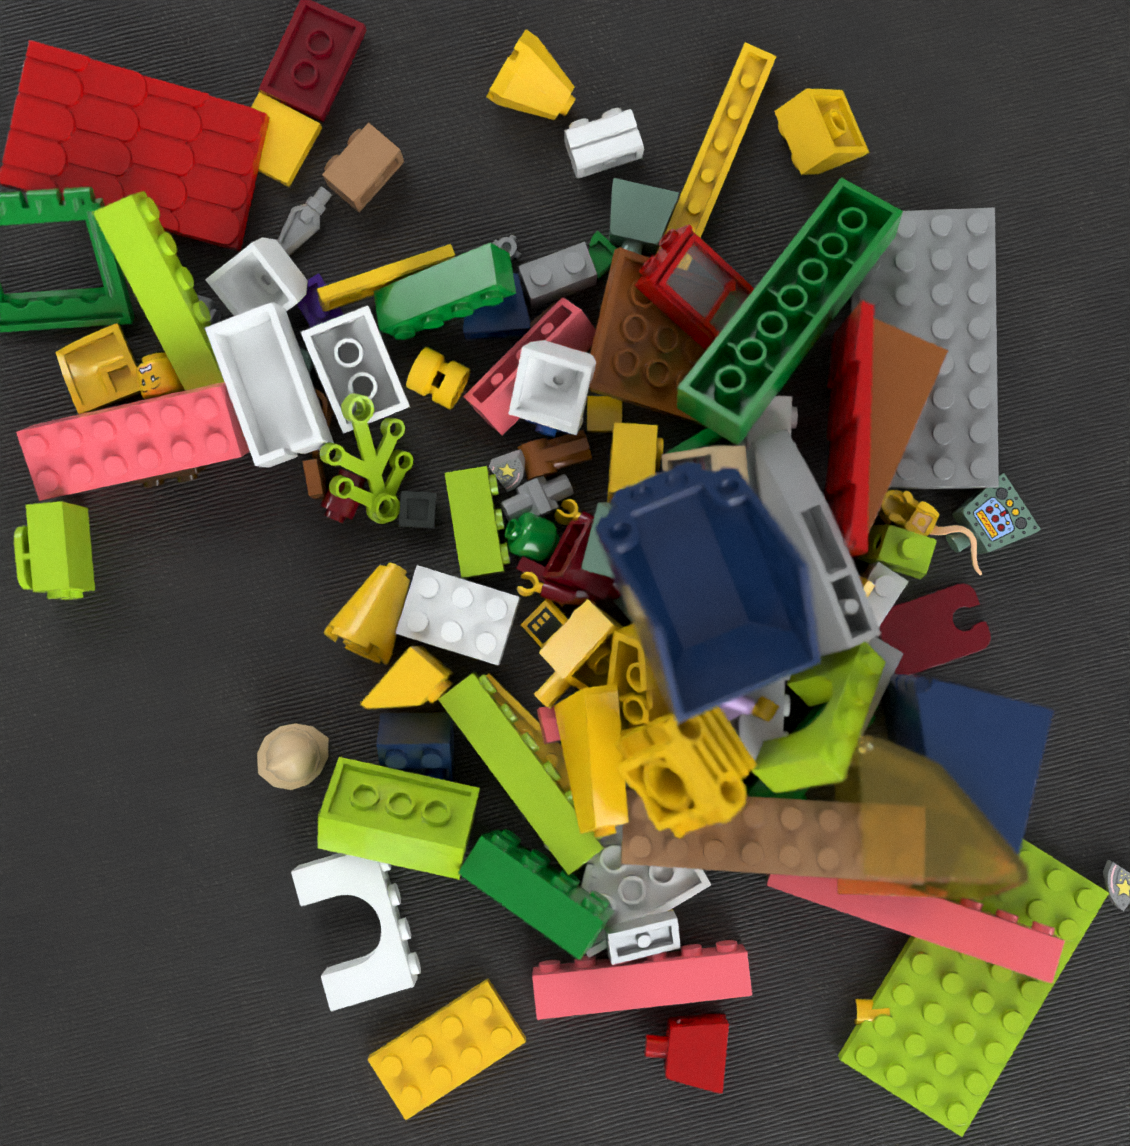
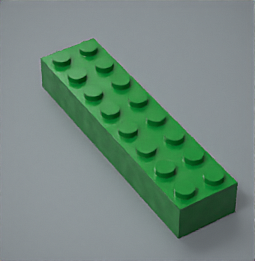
M841 177L678 386L677 409L738 446L895 238L903 211Z

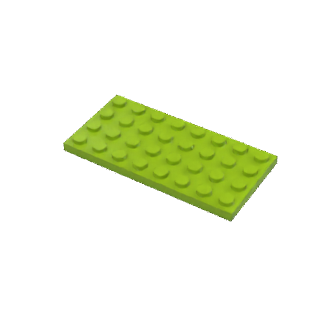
M1024 839L1022 840L1017 862L1001 858L968 841L939 889L948 892L946 898L959 903L961 897L983 904L982 910L992 914H996L997 909H1001L1018 915V922L1030 927L1033 921H1037L1055 928L1054 935L1060 937L1065 942L1053 983L1051 984L910 936L872 998L873 1006L871 1010L890 1008V1015L880 1014L874 1021L864 1020L860 1025H856L838 1054L842 1062L961 1137L965 1134L1109 894L1106 890Z

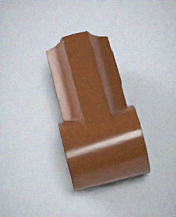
M584 430L578 431L577 435L567 434L551 440L542 438L517 447L518 450L521 449L525 457L527 481L541 476L548 477L557 473L559 469L592 460Z

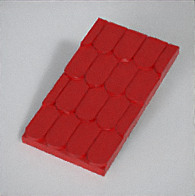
M29 40L18 89L19 93L10 124L11 129L8 133L2 160L3 165L0 169V184L3 187L25 193L30 190L59 189L63 201L65 200V188L92 187L95 198H103L105 206L130 195L145 191L147 197H150L155 202L159 210L158 219L164 231L241 252L270 119L267 113L260 112L252 107L209 96L208 93L147 77L136 71L96 61L85 55Z
M863 300L833 334L827 388L832 389L826 434L827 440L830 441L824 499L828 500V507L844 539V546H847L851 557L867 553L870 529L949 351L875 319L874 305Z

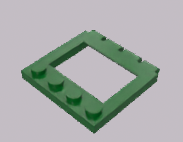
M92 187L65 188L64 201L59 189L27 191L28 203H26L22 191L0 192V226L86 220L104 287L4 294L0 283V332L133 323L135 316L122 268L93 214L94 211L105 207L103 198H95Z

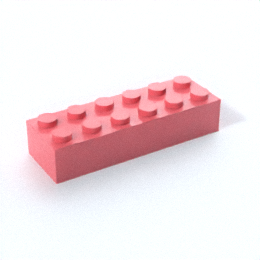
M225 382L38 423L16 432L39 501L240 458L250 452Z

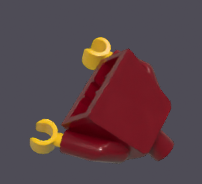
M564 500L561 506L568 510L570 514L557 509L554 517L558 523L562 525L568 524L541 575L545 582H539L538 577L532 572L523 573L521 578L530 580L533 583V588L525 589L517 586V592L522 596H531L534 592L541 593V598L565 605H582L587 599L590 601L603 600L607 595L611 599L619 598L621 593L615 578L581 569L594 516L585 511L582 513L578 512V505L574 500Z

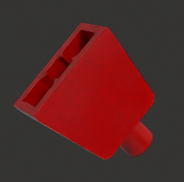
M720 1013L670 1017L667 1021L666 1036L646 1034L644 1056L663 1058L665 1077L669 1080L723 1094L729 1031L728 1020L725 1014Z

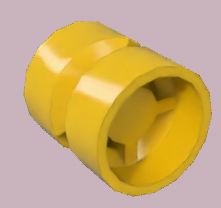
M425 347L416 358L410 370L406 387L422 396L429 393L432 394L434 402L451 410L464 391L471 370L454 360L446 363L444 355L429 347ZM442 373H443V374H445L446 376H445L444 380L442 381L441 386H438V385H436V384L438 383V381H439V379H440V377H441V375H442Z

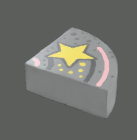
M521 449L493 458L489 465V468L494 475L496 474L497 479L507 492L516 488L524 475L525 457Z
M1108 860L1103 870L1105 888L1109 892L1108 898L1118 909L1124 911L1130 902V873Z

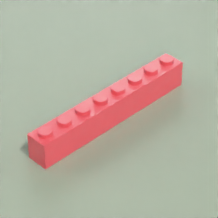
M767 874L765 879L766 886L1051 984L1053 983L1065 942L1060 937L1054 935L1055 928L1033 921L1030 927L1019 923L1018 915L1001 909H997L996 914L983 911L982 903L969 898L961 897L959 903L946 898L948 892L930 885H926L924 891L912 887L911 883L779 874Z

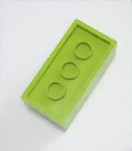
M339 757L318 816V848L459 879L458 871L464 862L480 788Z

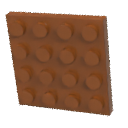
M621 247L615 249L590 353L596 361V366L588 390L706 427L677 409L678 386L706 350L634 287L642 276L639 270L649 257ZM679 268L674 270L666 282L704 318L725 289L718 282ZM729 293L710 323L721 332L738 311L740 302Z

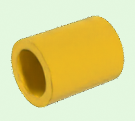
M855 999L857 1006L856 1025H860L865 1020L874 1021L880 1014L890 1015V1008L871 1010L873 1006L872 999Z

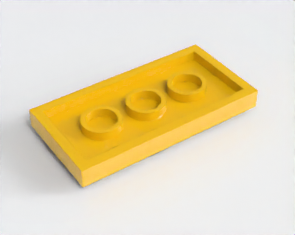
M487 978L369 1055L368 1061L404 1119L407 1120L524 1044L526 1037L491 981Z

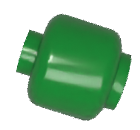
M530 512L523 513L518 519H512L505 530L510 553L520 558L524 556L536 563L550 559L560 541L553 522Z

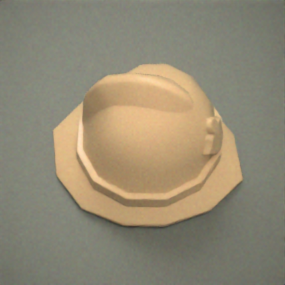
M294 723L278 727L264 738L257 752L258 774L273 787L294 790L308 785L321 773L328 759L329 738L313 726Z

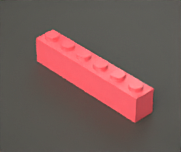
M724 940L717 942L716 947L702 948L700 944H688L681 946V951L663 952L613 965L609 959L596 960L595 956L590 958L583 956L580 960L575 958V963L560 964V960H545L539 963V967H533L532 973L537 1020L752 996L748 954L743 944H737L735 940Z

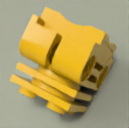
M719 706L680 723H677L671 712L631 730L615 744L625 758V761L617 767L624 780L641 797L647 814L657 830L661 831L671 828L677 839L683 837L688 832L703 828L706 824L727 823L743 807L746 800V791L741 778L746 777L749 774V770L757 766L755 760Z

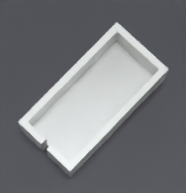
M270 302L205 328L255 466L270 468L298 457L297 453L306 454L320 449L325 443H334L285 308Z

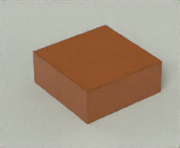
M318 459L303 461L309 496L313 499L324 498L327 491V483L323 463Z

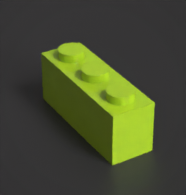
M487 466L446 472L445 479L461 578L468 579L505 573L504 565L510 564L507 543H500L498 530L505 529L502 509H495L493 495H499L496 474L489 475Z

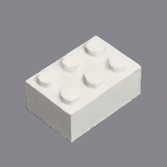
M369 306L362 307L301 332L343 434L353 430L352 423L344 418L341 411L343 400L350 394L357 393L367 396L372 400L374 413L367 423L410 407ZM356 402L352 406V413L357 409Z
M417 565L395 634L500 665L521 598Z

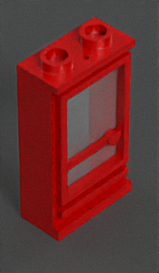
M688 224L676 230L671 228L664 234L658 244L661 247L655 257H650L639 270L642 276L634 287L703 349L707 350L754 288L692 231L693 227Z

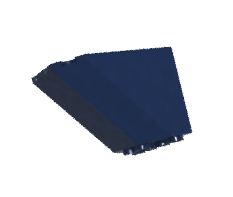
M685 462L675 466L674 469L666 472L663 471L641 480L635 485L626 486L616 491L611 499L612 508L607 516L601 517L595 526L596 534L659 689L677 723L821 662L808 564L738 469L722 467L716 472L702 470V465L699 463Z

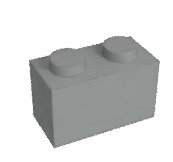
M585 242L518 266L520 279L532 309L596 286L597 272Z

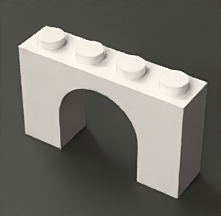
M338 853L298 865L291 871L301 906L338 895H353L367 901L374 908L380 919L381 939L377 948L363 957L327 967L321 975L330 1011L414 987L418 978L417 974L421 973L417 953H411L407 940L411 939L408 921L406 918L401 919L397 905L401 904L398 886L396 883L391 884L387 872L391 870V864Z

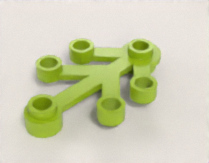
M353 393L343 400L341 411L344 418L352 423L362 460L346 453L342 446L332 442L325 443L321 447L320 458L324 463L332 466L340 465L368 480L371 493L355 487L350 478L342 475L332 478L329 489L333 495L339 498H350L365 505L366 513L372 521L385 524L396 519L400 512V502L396 493L406 471L410 470L413 465V457L404 450L397 449L393 451L397 440L405 432L404 423L400 419L387 417L382 421L380 430L383 437L375 452L367 423L374 413L373 402L367 396ZM356 402L357 409L352 413V406ZM395 423V431L391 434L390 426ZM335 448L336 455L330 460L329 453ZM403 455L404 462L401 466H399V458ZM389 460V464L393 469L384 484L382 473ZM344 481L345 488L342 492H339V485ZM383 501V502H384L383 508H382L381 510H379V506H380L381 502Z

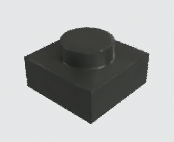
M401 491L399 526L434 529L436 493Z

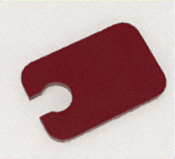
M964 583L956 584L892 606L878 628L881 633L879 635L881 641L904 653L894 673L912 675L981 651L989 645L991 635L986 621L974 624L967 631L959 630L953 623V615L957 609L980 605L977 594L970 585Z

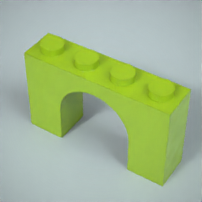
M866 641L849 649L820 656V663L790 676L787 685L809 707L826 702L828 704L820 716L805 729L795 734L763 741L755 760L757 766L751 771L775 793L844 780L886 663Z

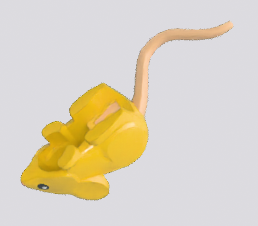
M899 490L887 491L878 511L880 518L885 524L889 525L893 522L899 528L924 536L946 535L954 532L964 533L970 539L973 567L979 575H982L977 564V541L969 529L959 525L938 527L935 524L939 513L930 504L923 501L918 502L907 490L903 493Z

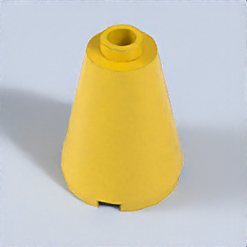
M388 563L387 566L379 565L327 625L324 634L334 642L337 641L338 637L344 639L345 648L373 662L380 663L382 661L385 665H388L397 636L395 633L410 585V580L406 577L407 571L393 563Z

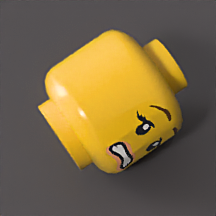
M155 353L142 358L143 363L136 368V375L141 395L144 399L185 391L166 353Z

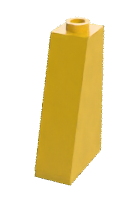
M616 684L583 688L554 705L580 834L594 831L595 838L616 834L615 827L628 823L625 780L617 769L623 763V755L615 745L622 739L618 690Z

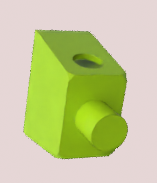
M872 525L868 534L867 553L858 555L857 559L871 564L880 562L893 571L922 579L927 574L937 540L893 525ZM880 537L881 542L879 547L876 549V544Z

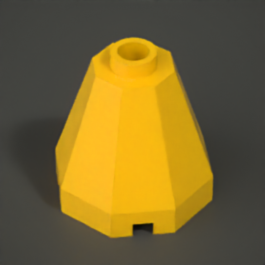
M525 30L513 48L514 51L501 68L486 97L499 106L555 120L559 113L565 117L576 99L570 95L574 85L539 38Z

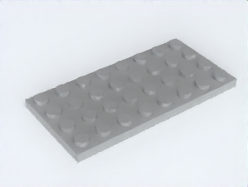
M995 208L903 211L895 238L851 295V313L863 300L874 305L875 319L949 351L888 489L999 487Z

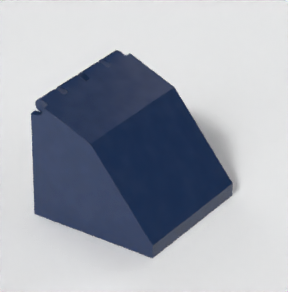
M894 673L882 696L889 745L956 835L1001 858L1017 862L1054 710L931 679L929 683L927 678L922 676Z

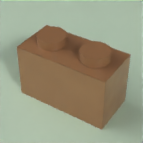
M369 122L362 130L357 129L350 136L347 143L348 146L340 155H334L327 162L324 169L325 172L322 174L327 185L358 212L367 205L404 163L401 150Z

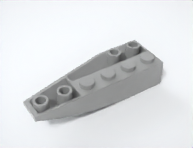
M787 429L752 442L759 499L808 564L820 656L849 649L881 635L847 546H844L841 532L823 494Z

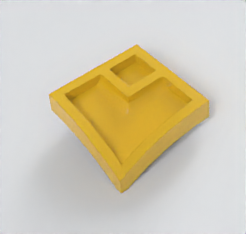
M118 323L85 336L56 352L64 380L78 414L96 411L141 393L136 375V368L138 366Z

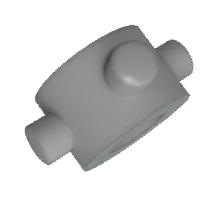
M514 235L503 237L499 241L495 239L492 243L510 253L511 260L514 258L519 259L521 253L517 251L516 237Z

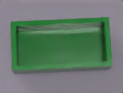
M498 829L482 835L458 871V874L580 960L593 946L615 910L608 906L610 901L594 890L589 893L580 887V880L573 874L568 875L565 870H562L561 873L549 865L551 860L540 851L533 849L530 852L520 845L522 840L513 832L507 829H503V831Z

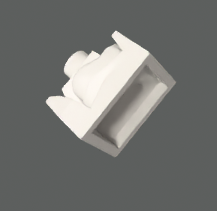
M263 237L252 242L205 279L234 316L270 302H274L288 311L306 295L308 283L307 279L278 241Z
M545 340L529 342L523 346L508 414L577 435L584 420L582 417L589 384L593 378L596 366L593 355Z

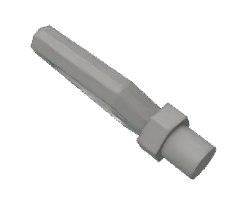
M320 187L313 197L310 196L305 202L306 204L292 208L277 240L288 256L320 229V215L326 209L325 204L332 196L323 187Z

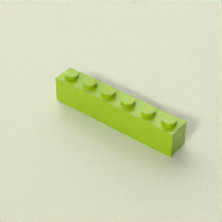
M141 191L94 211L93 214L185 391L225 382L205 329L212 325L209 309L203 301H199L193 289L194 281L192 275L186 267H182L176 255V244L171 235L164 231L158 219L159 210L155 202L150 197H147L145 191Z
M474 672L438 700L566 873L570 875L604 849L603 843L600 840L603 837L595 838L594 831L580 834L571 790H568L566 793L557 782L561 779L558 771L549 760L543 763L535 753L540 749L535 740L528 732L522 735L514 723L518 721V718L508 704L505 703L500 706L493 696L497 690L485 674L479 677Z

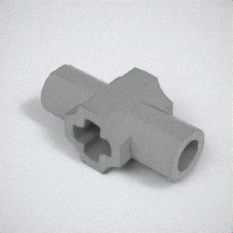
M565 474L546 481L545 477L541 476L517 487L518 495L502 501L501 507L509 522L514 518L518 519L525 512L542 517L558 509L557 502L573 495V489Z

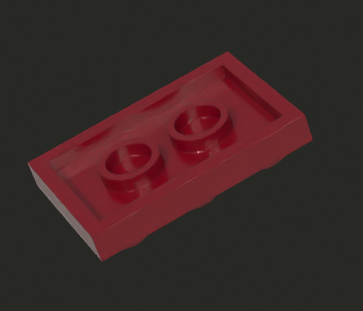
M300 0L259 86V91L288 107L324 122L367 31L365 24L312 0Z

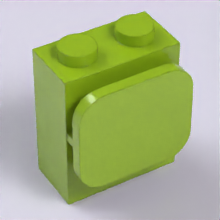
M63 501L26 505L27 526L17 527L14 533L16 570L20 586L25 590L47 593V599L61 598V600L83 598V592L95 591L88 508Z

